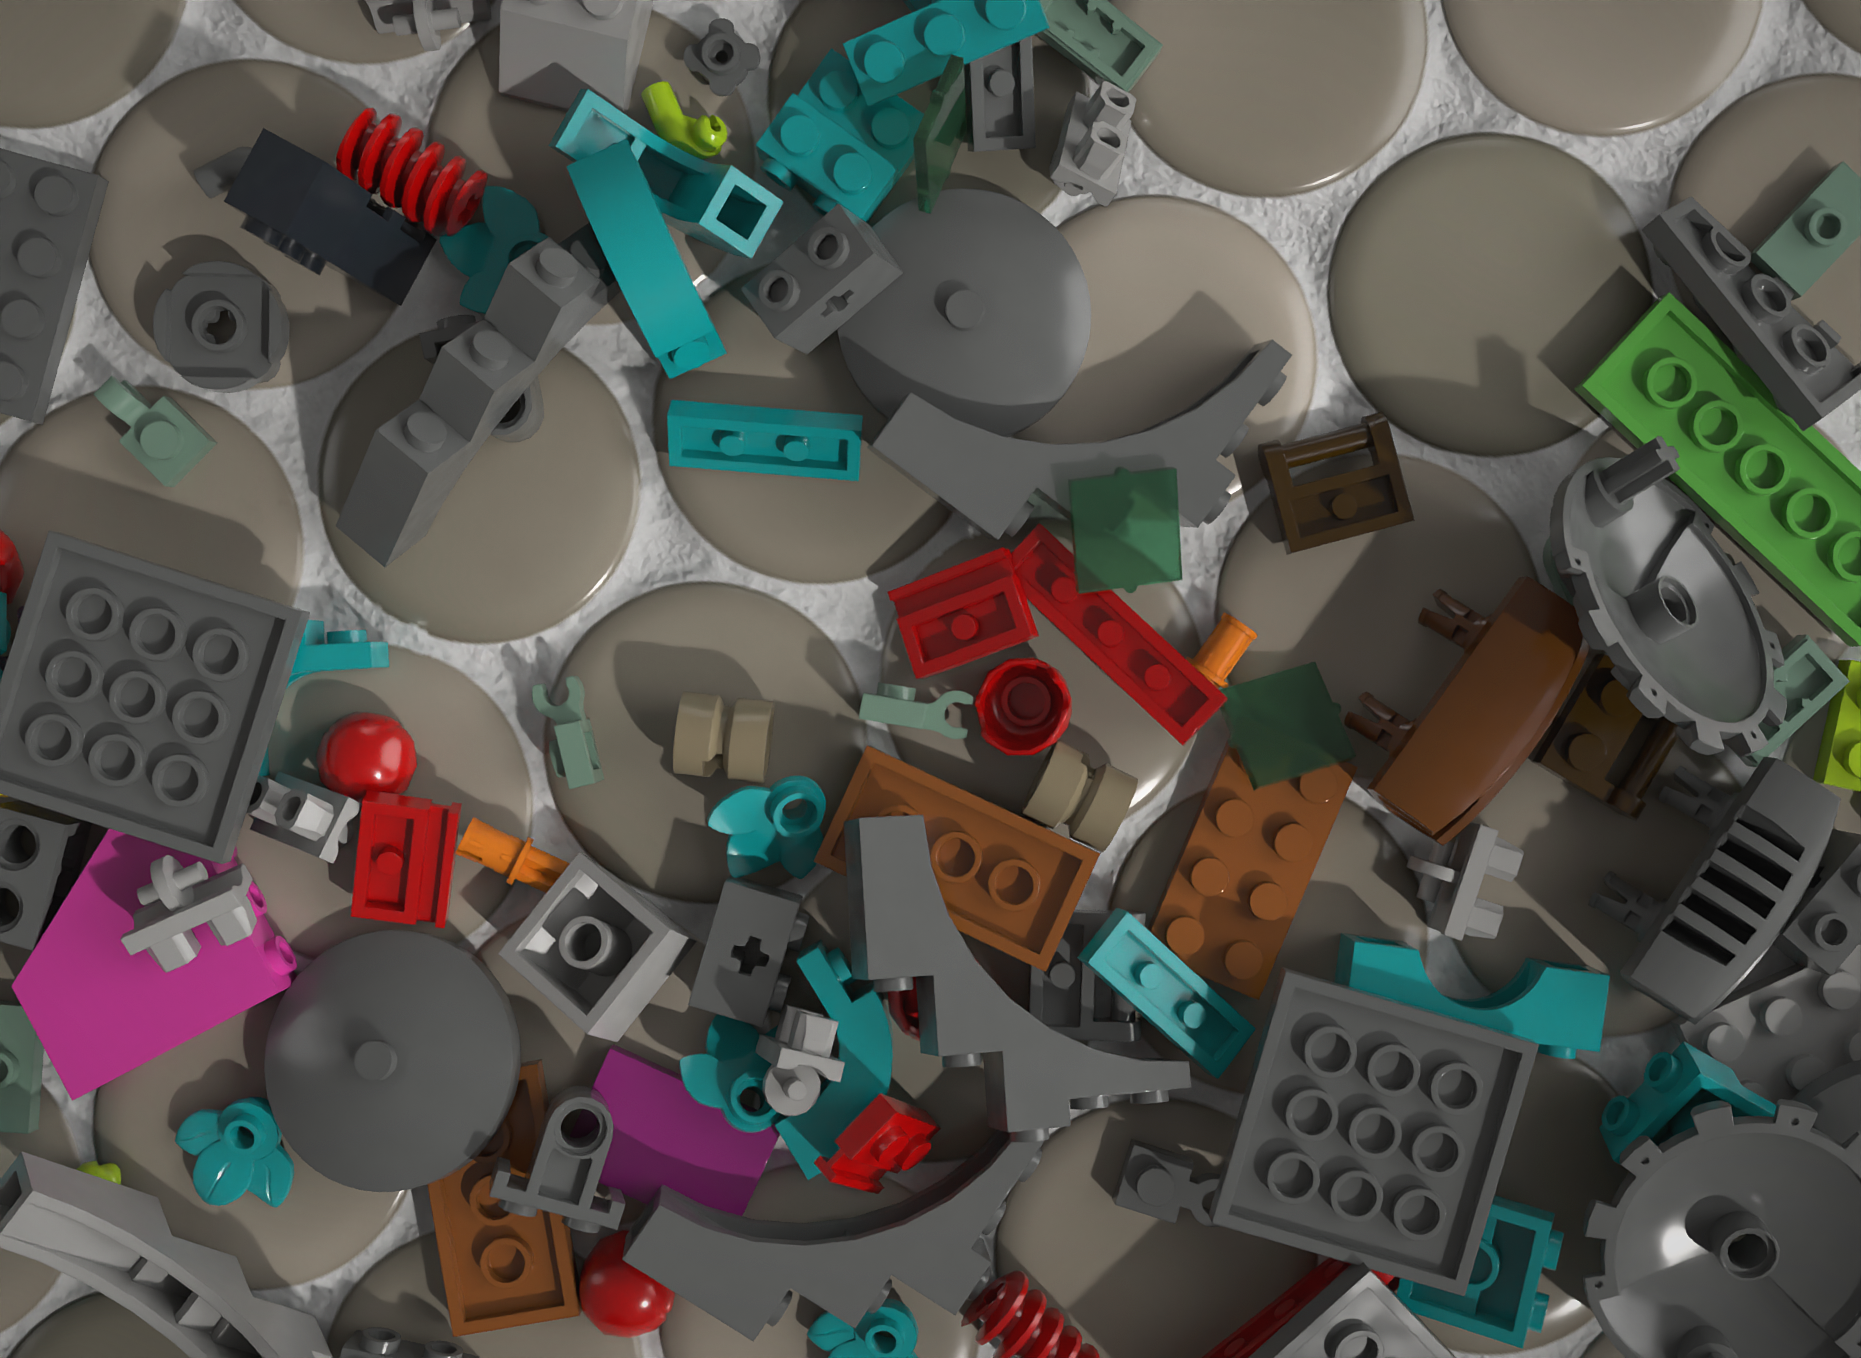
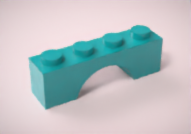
M1341 933L1334 982L1525 1037L1539 1044L1538 1053L1558 1058L1575 1059L1577 1049L1600 1052L1610 975L1587 965L1526 957L1516 975L1498 991L1475 999H1457L1442 995L1434 987L1424 970L1419 950L1399 940Z

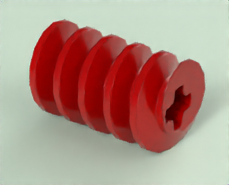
M366 108L351 124L340 143L336 156L337 170L351 180H358L359 185L371 194L377 195L380 193V198L390 208L402 207V213L410 221H424V227L433 236L447 234V236L452 237L457 234L477 210L487 184L488 174L483 170H477L467 181L463 180L467 165L465 158L455 156L443 167L441 163L445 147L439 141L433 142L422 153L419 151L424 137L422 130L412 127L399 138L398 135L402 126V119L399 115L390 113L377 124L376 110L374 108Z
M1016 1270L1007 1273L983 1289L981 1294L969 1306L961 1321V1327L969 1325L977 1319L983 1322L975 1336V1342L979 1346L986 1344L996 1337L1000 1340L993 1358H1011L1013 1356L1016 1358H1100L1098 1350L1093 1345L1081 1344L1082 1336L1076 1327L1071 1325L1063 1326L1065 1319L1058 1308H1046L1047 1300L1041 1290H1028L1029 1280L1022 1271Z

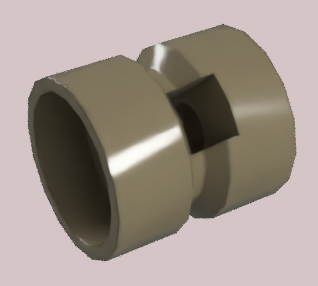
M684 691L680 700L673 747L674 773L710 777L719 768L724 769L730 780L765 783L773 736L774 702L737 698L731 706H725L720 695Z
M1058 740L1056 744L1051 746L1024 800L1021 814L1051 829L1063 823L1068 826L1069 838L1102 853L1110 845L1124 820L1136 792L1138 778L1107 763L1095 769L1090 766L1089 754Z

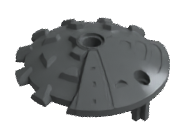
M1657 436L1623 458L1604 457L1585 463L1567 475L1560 483L1554 495L1550 513L1552 556L1562 582L1574 597L1573 604L1579 618L1578 625L1584 639L1591 649H1604L1615 665L1611 670L1612 675L1628 690L1626 696L1635 707L1647 718H1660L1664 716L1676 724L1675 733L1690 749L1704 755H1712L1725 750L1722 743L1724 742L1740 757L1748 756L1761 750L1769 742L1758 726L1760 722L1769 726H1778L1783 723L1786 714L1787 699L1774 688L1773 667L1780 668L1785 665L1777 633L1764 629L1759 613L1751 598L1758 595L1759 591L1742 561L1735 565L1731 563L1725 552L1711 536L1715 526L1712 521L1687 495L1665 479L1680 469L1676 462V459L1680 457L1674 446L1668 447L1662 436Z
M1779 1099L1774 1117H1733L1731 1105L1719 1100L1693 1107L1690 1115L1695 1126L1674 1135L1657 1146L1648 1136H1639L1622 1151L1619 1162L1630 1171L1620 1184L1610 1204L1593 1199L1590 1200L1585 1211L1583 1220L1584 1235L1601 1239L1600 1260L1602 1270L1582 1275L1588 1303L1600 1327L1615 1348L1625 1358H1861V1133L1859 1131L1841 1144L1827 1134L1812 1128L1818 1112L1806 1104L1793 1100ZM1746 1234L1740 1241L1731 1243L1737 1236Z

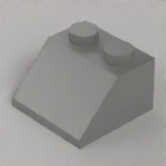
M502 0L500 8L499 93L501 96L568 112L580 89H589L627 115L653 7V0Z
M579 852L498 954L586 1034L618 1042L697 941L652 902L591 858Z

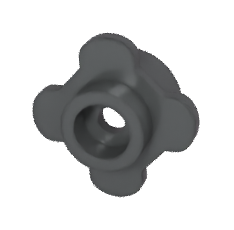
M717 18L709 24V33L698 44H690L686 47L684 62L690 71H699L715 95L724 97L731 95L735 91L736 86L746 78L748 71L755 70L759 66L761 57L759 49L755 44L745 43L735 34L734 25L730 20ZM720 52H725L728 55V59L724 63L716 60V56Z

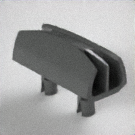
M1763 757L1741 792H1734L1731 796L1686 771V768L1679 766L1674 772V780L1695 797L1664 786L1658 800L1673 806L1709 827L1708 835L1711 837L1669 900L1664 898L1659 902L1617 877V874L1609 871L1603 878L1605 885L1627 903L1622 904L1596 892L1592 894L1588 903L1592 908L1599 909L1639 934L1637 941L1640 943L1620 971L1622 979L1639 992L1694 1025L1721 1004L1769 950L1801 902L1829 843L1841 798L1778 758Z

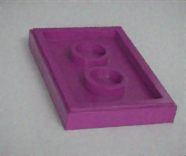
M613 1044L592 1086V1089L598 1091L606 1100L614 1125L612 1141L598 1182L607 1187L621 1189L623 1194L647 1205L661 1184L705 1206L743 1216L780 1136L775 1123L760 1132L746 1133L739 1131L725 1120L720 1109L708 1107L695 1101L685 1090L680 1074ZM740 1102L745 1110L749 1112L758 1111L757 1109ZM582 1109L570 1136L580 1138L588 1135L597 1123L596 1115L587 1109Z

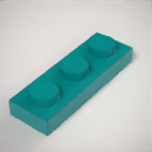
M939 0L842 44L867 106H873L1050 28L1040 0Z
M682 400L670 401L667 414L669 466L859 481L863 415Z
M1116 908L1077 957L1197 1066L1216 1079H1219L1256 1030L1255 1027L1128 911Z

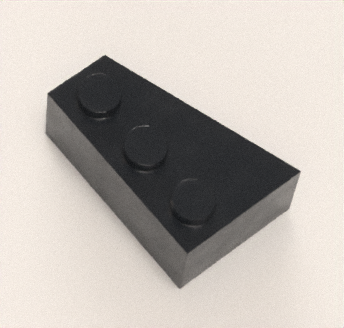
M265 128L261 131L224 200L225 203L246 216L240 228L263 240V243L281 252L288 259L319 276L326 265L402 306L437 241L427 232L405 222V217L388 206L385 210L377 207L370 201L372 197L370 192L324 160Z

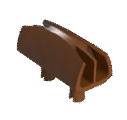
M1528 576L1519 577L1493 614L1488 615L1486 618L1452 598L1442 589L1433 593L1432 595L1437 606L1451 618L1423 607L1418 623L1424 627H1429L1463 648L1464 654L1418 718L1410 721L1375 699L1374 695L1364 692L1358 699L1379 722H1373L1351 711H1348L1344 720V726L1357 731L1389 752V758L1367 787L1374 799L1391 814L1442 846L1447 844L1471 823L1524 763L1568 696L1590 649L1578 625L1579 618L1575 607Z

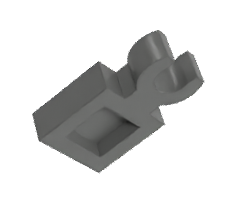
M1131 1139L1112 1199L1117 1206L1173 1224L1176 1223L1180 1207L1190 1209L1193 1216L1201 1224L1209 1227H1220V1225L1211 1222L1208 1216L1210 1209L1202 1206L1204 1196L1211 1191H1216L1220 1175L1217 1173H1204L1196 1178L1191 1177L1194 1166L1191 1157Z

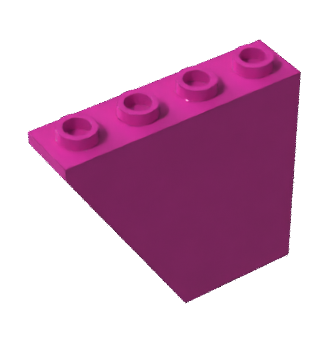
M110 828L108 829L11 986L72 1101L289 988L297 976L294 970L297 968V961L295 955L283 937L275 936L264 915L267 912L265 898L253 881L246 896L255 913L256 925L251 935L231 945L221 946L207 922L191 929L201 945L197 957L188 964L166 973L149 955L146 949L130 955L120 940L124 933L134 929L133 915L135 911L145 907L138 899L137 889L152 883L150 867L153 861L170 855L178 860L183 868L201 862L207 870L208 878L238 865L234 859L237 856V847H235L231 862L219 864Z

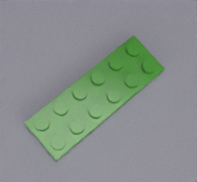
M1670 292L1660 296L1574 390L1637 449L1657 436H1662L1668 447L1674 446L1680 456L1676 459L1680 469L1668 476V478L1849 647L1861 646V471L1813 426L1802 431L1791 417L1785 415L1777 407L1773 394L1759 376L1749 366L1745 365L1729 347Z

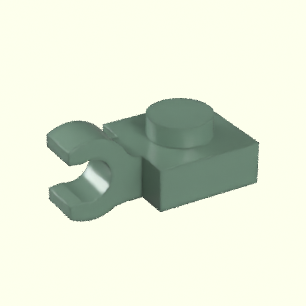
M111 376L94 393V396L107 409L131 426L130 430L119 442L166 487L174 488L217 444L170 397L162 396L152 406L127 380L120 382L114 376Z
M578 676L565 678L569 696L562 705H556L551 702L545 683L533 685L532 700L537 710L543 715L552 718L557 726H554L557 739L549 742V752L557 777H566L569 789L605 780L590 719H586L584 711V686Z
M878 682L876 694L864 692L862 695L859 719L933 730L951 739L967 737L968 729L949 725L944 716L946 708L954 702L972 704L973 696L964 691H948L942 694L936 701L926 703L914 701L916 688Z

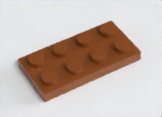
M1237 717L1147 929L1194 973L1259 1000L1358 767L1244 718Z
M867 745L814 862L847 877L844 839L845 821L867 817L923 815L931 867L948 914L957 930L1046 972L1101 853Z
M542 1059L521 1062L519 1081L508 1115L499 1131L481 1153L452 1175L437 1182L427 1184L453 1337L580 1316L582 1312L579 1297V1277L570 1227L561 1222L563 1215L538 1209L534 1217L517 1215L498 1206L500 1199L489 1196V1181L497 1157L510 1160L511 1174L522 1177L526 1175L539 1131L549 1106Z

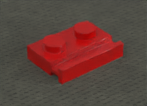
M1001 547L887 592L890 601L894 602L899 617L896 620L916 679L934 676L1039 637L1020 578L1016 576L1011 562L1012 555L1010 549Z
M367 790L362 800L351 917L416 925L417 921L435 923V928L445 929L449 915L462 803L452 802L451 806L434 804L432 803L433 799Z
M880 1093L837 1137L835 1143L840 1149L831 1158L820 1155L814 1164L829 1182L879 1194L885 1188L879 1182L887 1171L898 1174L901 1170L906 1171L916 1166L930 1151L931 1143L929 1141L941 1128L925 1110Z

